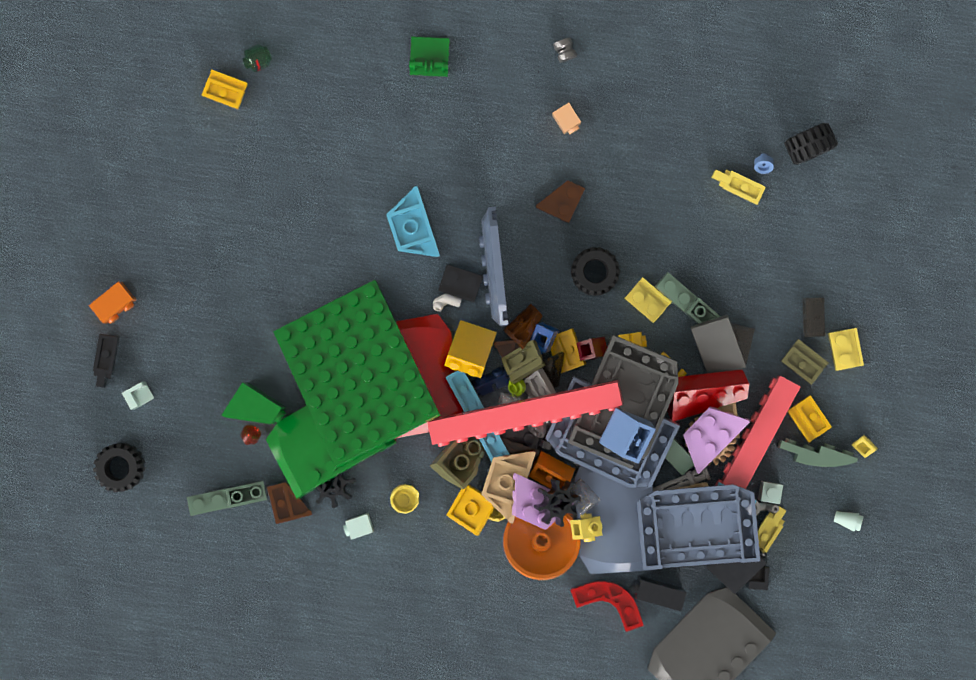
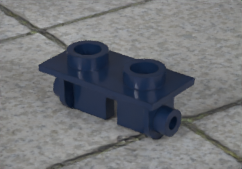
M497 367L491 373L482 375L481 378L476 377L471 383L477 395L484 396L494 391L492 384H495L497 389L508 385L510 377L505 367Z

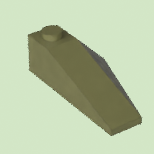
M475 436L468 437V441L460 443L454 440L441 451L430 464V467L443 479L461 489H465L476 476L485 449L480 440L476 439Z

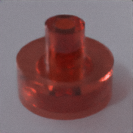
M246 425L240 434L244 444H256L261 437V431L253 425Z

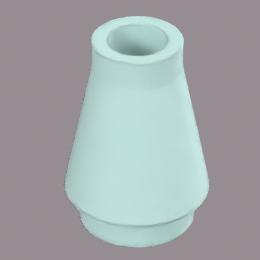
M836 511L834 522L852 531H860L863 516L859 515V513Z

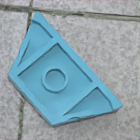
M415 186L386 214L397 249L400 252L440 257L418 186Z

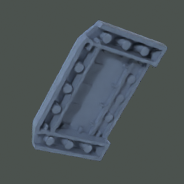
M488 207L486 214L481 220L483 236H479L480 248L484 247L485 255H481L482 267L486 266L487 274H483L484 286L488 285L489 293H485L486 305L491 307L492 319L502 327L508 326L498 223L496 207Z
M574 376L568 390L591 386L592 383ZM569 416L562 418L563 421L552 423L545 439L549 441L558 455L629 488L652 487L680 425L664 417L649 454L640 460L639 464L634 465L632 469L569 444L568 440L577 418L570 419Z
M579 466L574 478L575 494L581 497L580 501H576L577 519L581 518L580 515L592 513V517L600 516L603 536L595 537L596 540L584 542V539H580L579 555L589 573L647 571L643 570L637 502L651 494L653 486L629 488L586 467Z
M734 484L656 490L637 502L643 570L760 561L754 492Z

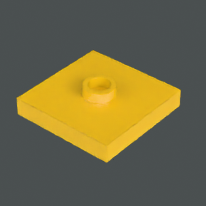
M468 484L465 489L460 490L446 516L476 536H479L494 507L481 495V491Z

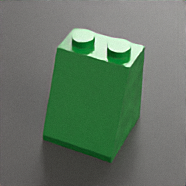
M242 382L222 413V416L274 424L283 419L286 414L284 411L286 407L250 383Z

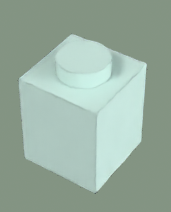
M761 481L758 500L780 504L783 485Z
M369 513L345 521L346 525H343L346 536H350L351 540L374 532Z

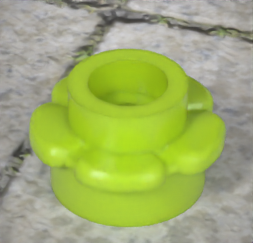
M520 380L513 384L509 381V392L517 397L521 396L526 390L525 382Z

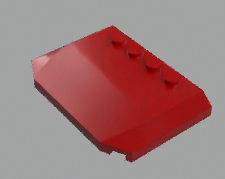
M438 314L396 321L438 408L439 417L463 413V409L446 379V376L457 371L444 366L453 341L450 329ZM425 423L397 438L428 433V424Z

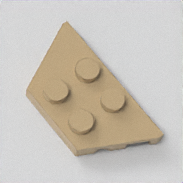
M534 451L493 457L481 495L512 524L515 518L512 515V505L514 503L512 497L513 490H515L513 475L516 473L528 478L536 454Z

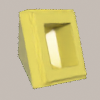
M865 435L851 444L864 458L878 449Z

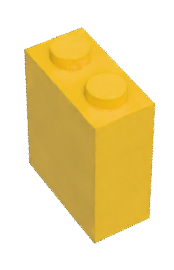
M460 320L444 366L467 373L473 377L481 378L497 332Z

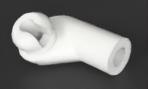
M443 294L434 299L433 309L435 311H442L443 307L447 304L459 307L461 298L450 294Z

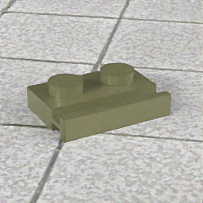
M799 339L796 340L781 360L783 364L810 385L814 383L829 363Z
M534 340L529 341L523 350L519 347L501 358L510 377V382L513 384L545 366L539 347Z

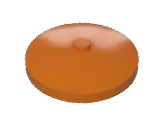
M567 513L563 517V527L556 525L554 522L546 530L516 516L513 524L508 521L503 536V548L512 567L520 574L536 580L553 579L569 570L580 550V539H573L570 520H573V518Z

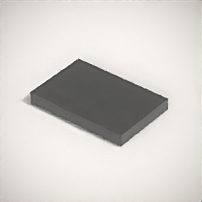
M728 315L691 326L707 373L733 371L746 367Z

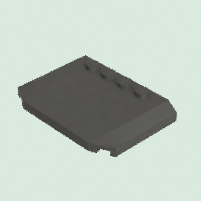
M613 335L592 385L619 380L624 402L620 409L651 421L656 428L641 458L642 460L649 454L678 386L677 361ZM603 409L600 410L601 413L596 415H589V413L581 414L582 417L577 418L568 440L569 444L630 469L637 464L619 456L599 443L614 411Z
M725 586L706 593L654 647L647 669L658 680H734L772 641L776 633L736 594Z

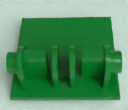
M411 37L410 75L448 77L449 38Z

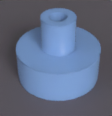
M765 153L754 160V169L758 173L766 174L774 168L773 158Z

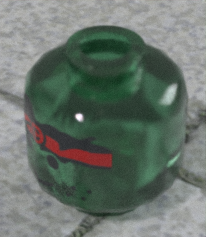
M261 44L246 49L244 51L245 58H242L246 69L250 68L253 72L269 67L272 60L267 47H263Z

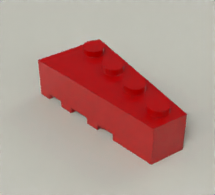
M743 369L678 377V386L667 409L670 419L677 421L703 413L710 406L719 408L748 399L749 382Z

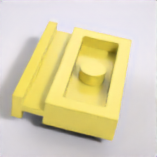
M643 277L624 298L652 323L671 304L667 297Z
M857 328L828 333L835 371L864 366Z

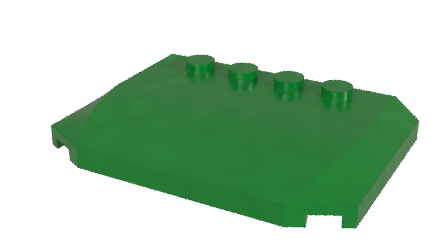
M307 405L278 422L266 438L296 499L310 493L316 487L376 453L382 452L398 443L395 438L336 468Z

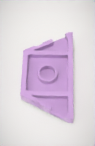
M710 406L683 434L697 473L700 474L751 420L735 416L730 412L720 411V409Z
M514 473L515 490H513L512 497L514 500L512 515L546 530L556 521V518L553 517L549 525L541 522L545 515V509L538 511L534 509V505L541 504L544 500L543 494L539 493L538 489L542 488L547 492L550 489Z

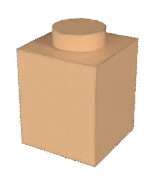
M570 103L552 113L564 134L567 132L572 134L580 129L578 126L581 124V121Z

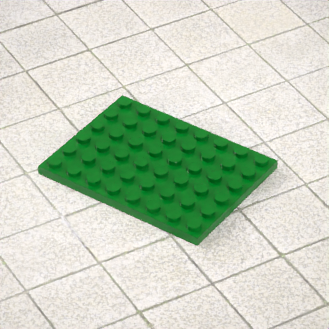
M376 280L273 331L336 468L440 416L438 408Z

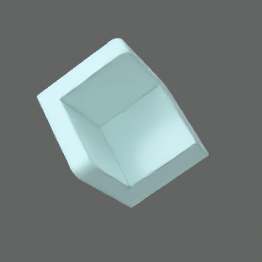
M141 382L122 393L131 410L154 399L146 382Z

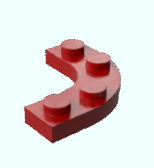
M593 581L570 589L576 608L598 601L609 602L619 612L626 632L644 626L633 597L623 587L608 581Z

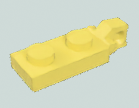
M714 170L711 177L720 182L718 186L722 187V189L758 205L766 188L734 171L726 170L725 173Z
M778 506L779 511L777 513L769 512L758 527L759 547L766 553L782 530L785 522L782 520V517L786 510Z

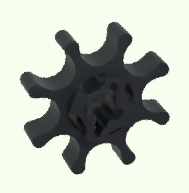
M343 473L316 487L320 491V497L316 500V503L320 504L325 497H329L332 501V508L338 507L337 497L339 495H343L347 500L352 498V495L346 492L345 486L347 483H355L356 479H345ZM334 480V487L329 488L331 484L329 481Z
M552 478V488L550 491L547 492L542 488L538 489V492L543 494L544 500L541 504H535L534 509L538 511L545 509V515L541 522L549 525L551 519L555 517V524L563 527V517L565 514L568 513L573 517L577 516V513L572 511L571 505L574 501H580L581 497L576 494L570 496V490L574 486L572 482L565 481L564 486L560 488V481Z

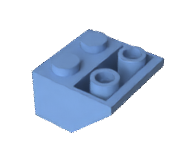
M615 408L599 443L619 456L639 464L656 428L649 420Z

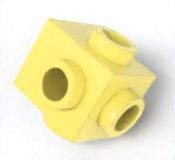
M592 513L580 515L581 518L570 520L573 539H584V542L595 541V537L603 536L600 516L592 517Z

